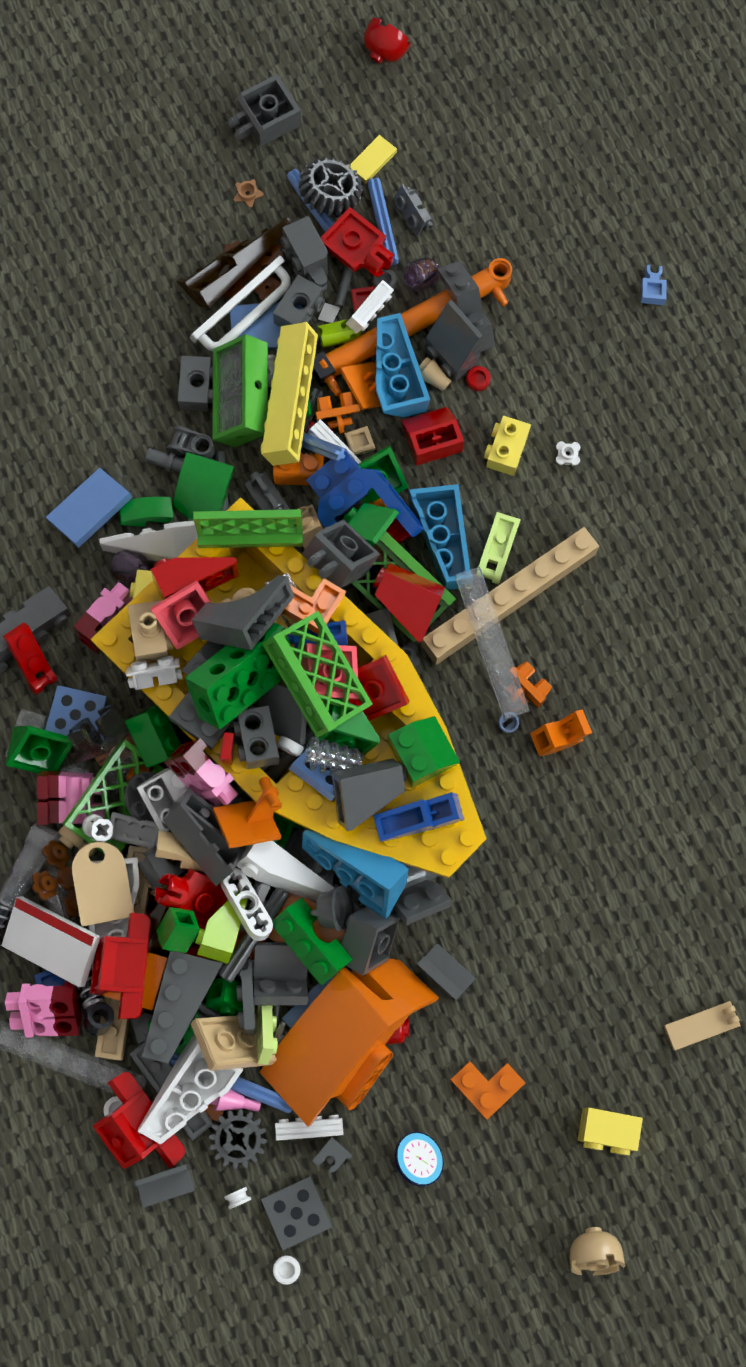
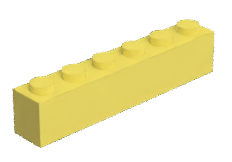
M307 322L281 326L280 336L277 340L278 349L274 360L275 368L271 380V394L267 404L268 413L264 423L265 432L261 444V454L273 466L297 463L300 460L318 338L317 333Z

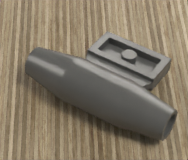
M405 865L409 868L407 884L393 907V910L405 925L451 907L452 899L438 883L431 882L440 875ZM351 887L352 899L357 906H364L358 900L360 894Z

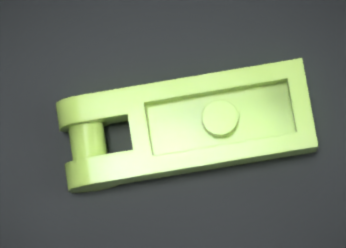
M499 512L496 513L476 572V578L483 579L484 577L492 580V583L499 585L521 519ZM488 562L497 565L496 571L486 568Z
M257 1005L258 1064L268 1065L271 1055L277 1052L278 1041L277 1038H273L277 1018L272 1015L273 1005Z

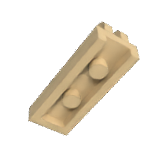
M731 1001L664 1025L673 1051L741 1026Z

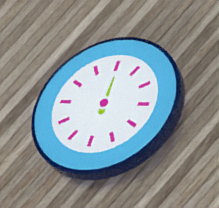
M412 1132L403 1136L397 1143L394 1154L395 1164L400 1175L408 1183L414 1186L425 1187L439 1179L443 1171L444 1161L441 1149L434 1139L421 1132Z

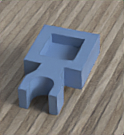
M650 265L646 266L645 278L641 282V303L665 305L667 280H660L662 266H659L657 273L651 272Z

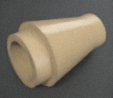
M427 357L419 365L423 380L438 388L441 392L451 383V380L445 375L434 359L431 360Z

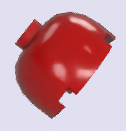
M373 17L364 33L365 46L371 52L369 57L379 64L382 61L388 63L396 62L405 55L412 43L407 42L409 38L389 23L387 26L380 25L382 20Z

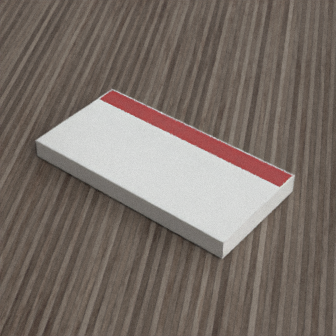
M21 896L16 897L1 946L78 987H85L101 936Z

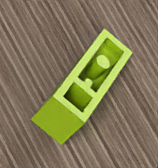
M243 898L239 901L241 908L244 910L248 898ZM229 900L208 920L205 929L200 928L195 944L200 945L197 955L228 964L232 956L241 921Z

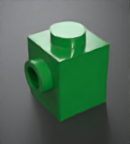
M169 907L156 932L162 949L187 953L191 944L195 942L200 928L194 911Z
M222 977L214 979L207 992L205 1006L219 1012V1015L222 1017L235 1016L239 1011H243V1001H238L237 985H242V983L235 979L232 982H228Z

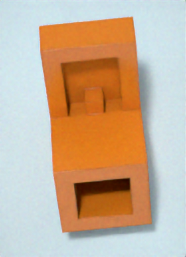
M582 709L571 713L560 721L544 724L531 732L530 735L538 755L541 757L584 741L583 738L590 735L592 731Z

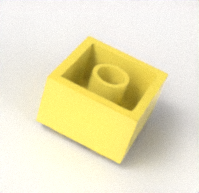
M583 1108L578 1141L584 1142V1148L603 1150V1146L610 1147V1153L630 1156V1151H638L643 1118L594 1108Z

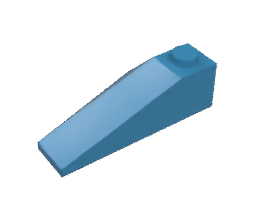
M401 313L377 318L376 394L384 414L407 417L427 412L430 397Z
M305 830L303 832L302 848L324 869H333L341 879L339 882L345 888L350 885L360 894L358 898L360 902L386 919L407 884L409 868L392 857L382 856L346 845L313 831Z

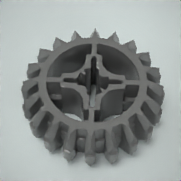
M323 156L320 160L315 158L312 163L308 162L301 172L298 183L300 196L304 197V204H310V210L317 209L319 215L322 212L326 213L328 218L331 214L338 218L349 207L354 210L361 199L363 191L361 178L357 177V170H351V164L344 165L343 160L335 161L334 157L327 160Z

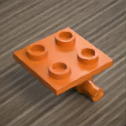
M262 777L259 780L263 791L257 803L253 800L213 807V813L229 849L281 839V834L273 819L274 811L282 807V803L278 798L279 792L272 785L269 777Z

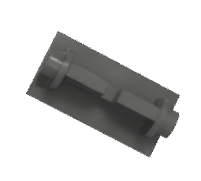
M404 184L401 185L393 200L406 219L408 227L412 229L417 237L423 228L426 231L432 229L434 220L426 208L418 209L423 203L416 194L415 189H411V187L405 188Z
M256 471L250 475L252 480L244 485L261 510H290L266 472L260 474Z

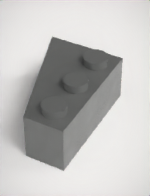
M190 788L172 804L163 819V822L215 886L220 884L234 871L246 846L229 849L213 813V806Z

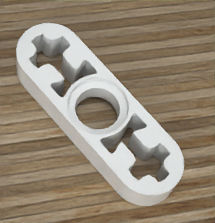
M235 868L221 882V888L248 935L256 941L265 940L273 929V922L247 876L242 870ZM230 877H232L233 880H239L237 887L234 883H228ZM243 898H248L253 902L254 908L252 910H244L241 908L239 901ZM256 921L259 925H265L263 932L260 929H254Z

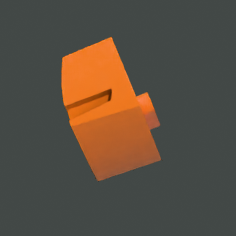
M388 959L387 962L364 976L354 970L350 972L345 967L322 990L277 1046L275 1054L277 1061L272 1065L263 1066L259 1073L307 1127L312 1125L333 1097H336L348 1110H352L364 1099L392 1059L393 1053L385 1044L395 1030L401 1027L412 1013L436 1002L439 997L400 960Z

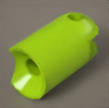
M349 319L317 326L322 348L347 343L360 336L362 330L355 333L354 330L346 325Z

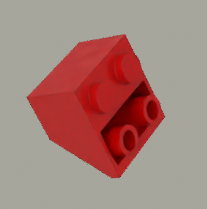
M448 407L401 420L416 466L463 451L464 439L457 420Z

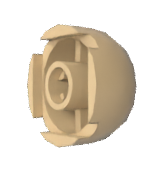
M600 1227L587 1228L585 1233L579 1235L571 1245L569 1259L571 1271L574 1274L582 1275L581 1270L595 1271L593 1275H607L619 1271V1265L623 1268L625 1267L624 1254L620 1242L612 1234L603 1232Z

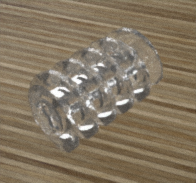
M313 736L306 746L303 764L305 765L309 762L310 771H314L315 767L320 765L321 774H324L328 767L330 768V776H332V772L361 766L363 752H359L355 747L349 750L347 745H342L339 748L336 742H332L329 745L328 740L325 739L319 742L318 738Z

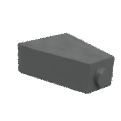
M392 758L332 772L338 823L346 831L353 830L405 792L404 782L407 780V774L404 766Z

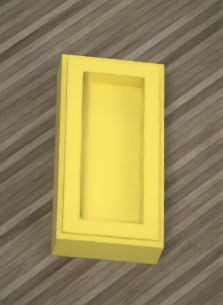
M379 135L351 163V170H357V177H360L361 181L367 184L368 180L372 179L397 153V148Z

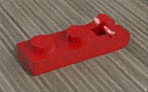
M23 622L3 636L34 694L38 695L43 691V687L58 681L28 624ZM41 671L43 676L36 679L35 675Z

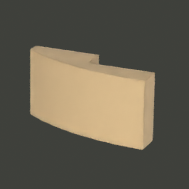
M158 831L155 857L180 860V868L203 871L173 833Z

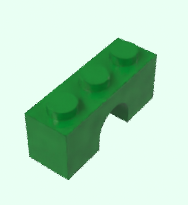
M300 898L272 921L273 928L322 986L349 964L353 958L337 939L327 943L316 936L313 931V923L317 920V916L310 915L312 909L303 898Z

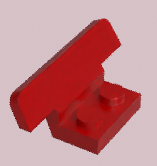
M130 913L127 938L113 936L100 938L94 956L90 994L121 993L118 1020L137 1019L142 1013L151 920L145 914Z
M123 1072L107 1082L122 1102V1105L112 1113L99 1119L92 1127L121 1167L125 1169L135 1164L154 1149H156L169 1168L173 1167L184 1156L185 1148L175 1134L162 1144H159L138 1132V1128L150 1109L152 1102L132 1074Z

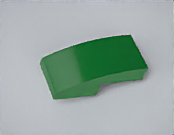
M171 497L131 499L119 510L120 525L145 527L147 521L171 523L173 519Z

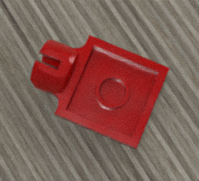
M351 207L320 237L327 251L354 273L358 269L364 268L374 276L380 277L384 274L382 268L388 270L393 262V253L383 246V243L386 241V235Z
M386 654L358 667V680L372 702L371 706L363 710L369 721L408 705L410 700ZM348 699V701H350L351 704L360 706L362 704L360 699Z
M190 868L185 877L173 874L163 875L158 882L167 885V890L155 887L154 893L155 900L163 906L194 911L199 928L205 929L208 920L228 901L221 888V883L215 886L206 874Z

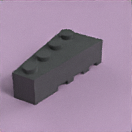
M50 586L23 602L21 610L9 611L3 615L0 622V674L8 668V663L14 659L3 638L5 634L24 622L29 625L37 643H41L48 637L50 630L54 627L60 628L68 621V616L71 615L68 608Z
M170 951L142 1057L165 1063L170 1062L223 963L177 951Z

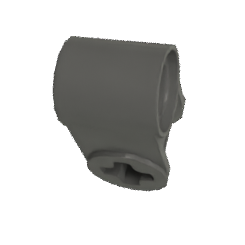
M183 426L174 427V436L171 443L166 447L169 453L172 452L176 456L185 458L188 452L213 460L215 448L212 439L208 435L192 431ZM201 446L209 447L208 450L204 452L198 451V449Z

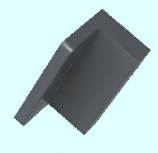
M436 944L416 965L454 1002L475 980V977L439 944Z
M188 1164L134 1181L135 1187L138 1188L143 1208L196 1190Z

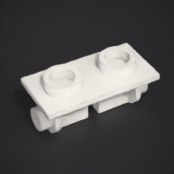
M173 656L158 658L157 662L153 663L137 661L132 663L130 667H127L126 677L132 676L128 678L129 687L135 688V690L154 687L153 677L158 676L159 686L178 683V680L183 679L181 669H176L180 667V659H173Z

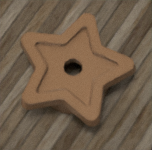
M255 179L235 184L238 190L234 197L235 202L244 201L249 207H252L254 200L264 195L263 192L257 189Z

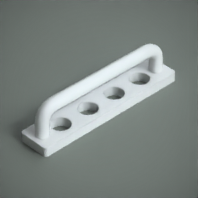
M278 256L193 332L189 338L194 343L199 340L210 351L236 339L283 297L291 286L290 276L281 266L285 260ZM275 272L281 279V285L219 341L213 342L205 333Z

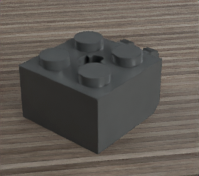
M278 74L241 92L237 96L239 113L228 120L230 128L246 123V125L236 130L235 136L237 139L242 140L253 134L260 146L302 126L301 110Z
M306 216L282 227L283 237L281 238V243L284 247L282 253L285 261L292 263L294 267L292 272L295 278L297 275H300L323 288L324 294L328 288V251L310 217Z
M345 520L320 530L302 553L308 559L307 564L320 571L318 575L322 579L327 577L329 582L340 588L364 577L380 556Z
M367 906L349 915L345 923L346 932L340 942L353 958L346 965L347 967L364 976L388 961L400 917L393 909L386 919Z

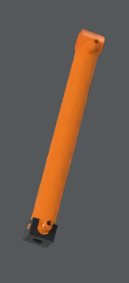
M494 259L489 267L471 277L479 287L480 298L492 293L501 306L504 307L508 304L502 289H505L511 281L512 266L506 259ZM495 273H503L504 276L498 277ZM447 290L401 313L409 337L436 322L447 302L451 300ZM377 327L327 354L323 351L315 355L312 374L320 387L328 385L335 396H339L342 393L336 381V376L341 374L339 369L360 364L376 355Z

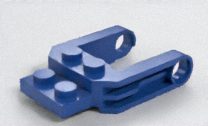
M346 448L344 459H340L338 462L332 459L329 460L306 480L320 497L317 518L325 528L340 522V515L348 512L374 489L388 508L396 509L399 512L396 516L397 520L412 537H415L424 530L421 522L382 472L376 469L361 468ZM372 565V567L369 569V573L372 572L376 567Z

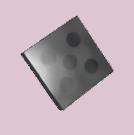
M311 1176L261 1199L282 1250L332 1228Z

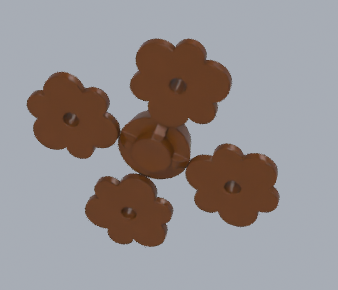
M236 241L232 245L227 244L224 248V252L230 250L231 248L235 247L241 242ZM273 245L258 260V263H255L222 297L233 298L244 288L245 281H252L262 272L261 266L270 265L278 256L284 259L283 253L280 252V245ZM270 275L254 292L263 301L281 285V282L275 280L273 275Z
M50 840L48 845L42 848V854L47 858L46 862L48 865H54L57 869H60L57 873V879L51 877L47 871L42 873L36 872L32 875L34 883L32 890L38 892L40 899L47 900L57 895L56 888L59 883L62 888L70 890L67 893V897L63 899L67 915L70 917L76 916L80 919L76 892L72 890L75 888L72 867H65L66 862L69 860V855L66 853V845L62 842L56 843L54 840Z

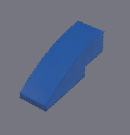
M453 792L429 800L423 799L373 815L381 842L429 831L464 820L458 795Z

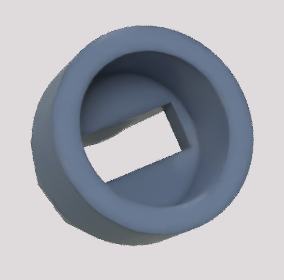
M512 712L503 713L498 719V726L503 732H514L519 726V718ZM511 717L513 721L503 727L502 724Z

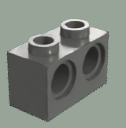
M269 706L244 710L237 716V720L233 721L235 737L240 736L242 746H237L240 762H245L246 770L277 765L279 754ZM250 721H255L260 727L256 730H250L245 725ZM259 746L265 752L262 755L256 756L250 750L253 747Z

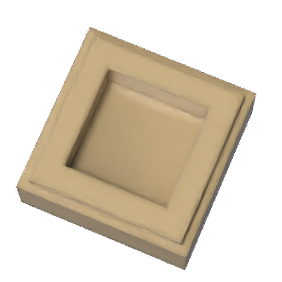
M368 426L344 433L349 449L356 456L375 450Z

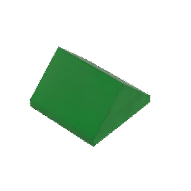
M390 446L359 463L361 468L380 470L398 494L409 488ZM372 489L371 493L362 501L363 504L371 501L374 502L380 499V497Z
M28 725L14 726L6 757V766L38 774L41 771H57L75 743V738Z

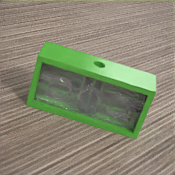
M247 334L213 349L212 440L231 447H238L264 436V423L268 413V343Z

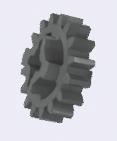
M239 1109L237 1116H234V1113L230 1110L228 1111L229 1118L225 1119L223 1116H219L221 1124L219 1126L212 1125V1128L216 1130V1135H209V1139L215 1140V1144L210 1147V1150H218L219 1153L216 1154L215 1159L218 1160L223 1157L225 1159L223 1166L225 1167L230 1162H233L234 1169H238L239 1163H243V1166L248 1168V1160L251 1159L257 1163L256 1154L265 1153L260 1146L261 1144L268 1143V1140L262 1138L261 1134H264L267 1130L265 1128L259 1129L258 1125L262 1120L257 1119L253 1121L252 1112L245 1117L242 1109ZM241 1120L247 1122L248 1125L244 1128H236L231 1122ZM224 1129L227 1133V1141L221 1146V1133ZM230 1129L237 1134L244 1133L245 1137L242 1140L247 1149L239 1144H232L234 1137ZM255 1132L256 1144L253 1149L249 1142L250 1135ZM233 1150H239L245 1157L234 1158L228 1154Z

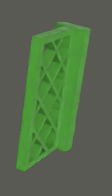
M301 509L193 511V520L198 535V548L303 546Z
M386 531L376 543L383 551V562H374L373 565H383L386 569L389 563L397 564L400 568L440 584ZM387 555H388L394 562H387ZM369 571L366 573V580H356L351 583L379 610L386 609L385 605L383 607L377 601L379 600L378 598H374L370 594V583H374L375 580H369ZM359 583H366V589ZM446 588L439 602L440 607L435 611L429 626L456 600ZM390 613L392 623H394L411 641L415 642L416 639L396 619V617Z
M319 611L262 643L316 737L333 730L338 725L372 705L370 698ZM314 620L319 628L318 637L307 633L308 623ZM290 633L300 637L298 649L289 645L285 638L286 635ZM305 639L317 643L315 655L303 651ZM322 645L330 647L333 652L332 660L320 657ZM302 657L314 660L311 672L305 671L301 666ZM319 663L330 666L328 678L317 675ZM336 668L344 671L346 675L345 684L334 680ZM316 680L327 684L325 696L318 694L315 690ZM333 686L344 690L342 702L331 698ZM350 692L358 695L362 702L360 706L356 707L348 704ZM330 704L341 707L339 719L335 721L328 712Z
M121 739L62 823L89 844L96 841L85 835L82 828H77L72 824L78 814L86 813V816L92 815L91 812L103 809L104 818L110 821L109 808L121 806V813L123 815L133 817L126 808L124 787L128 781L123 782L121 769L133 767L134 775L139 773V765L145 764L134 745L126 739ZM126 747L132 752L133 762L121 764L120 754ZM159 764L151 766L154 768L152 773L155 774L164 770ZM116 770L118 783L106 786V774L108 771ZM118 788L120 801L108 804L106 790ZM101 791L103 805L91 807L89 798L93 793ZM112 839L105 841L115 846L120 852L127 844ZM96 847L98 851L104 854V851L101 848Z

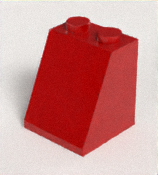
M389 563L386 569L381 568L373 586L377 587L375 596L417 641L422 643L445 587Z

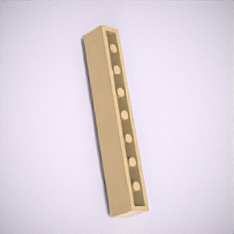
M583 527L423 638L421 646L434 664H439L596 555L599 545L587 529Z

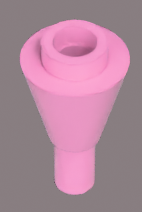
M231 1089L224 1096H219L210 1103L214 1105V1111L247 1109L259 1112L261 1106L260 1101L245 1098Z

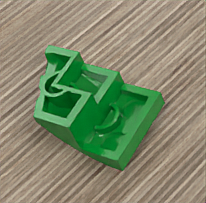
M187 452L179 475L173 506L189 521H194L193 511H222L227 498V489L234 472V466Z

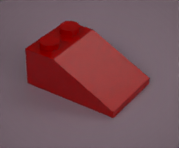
M184 557L171 560L166 558L155 563L154 568L150 569L154 584L163 600L196 580L204 591L208 592L239 577L238 563L235 557Z

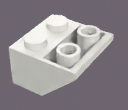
M167 767L136 787L159 830L166 832L170 829L163 822V819L172 804L188 790L186 785Z

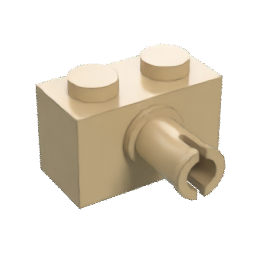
M160 601L128 605L137 661H154L168 656V650L173 649L170 638L165 634L164 629L150 609Z

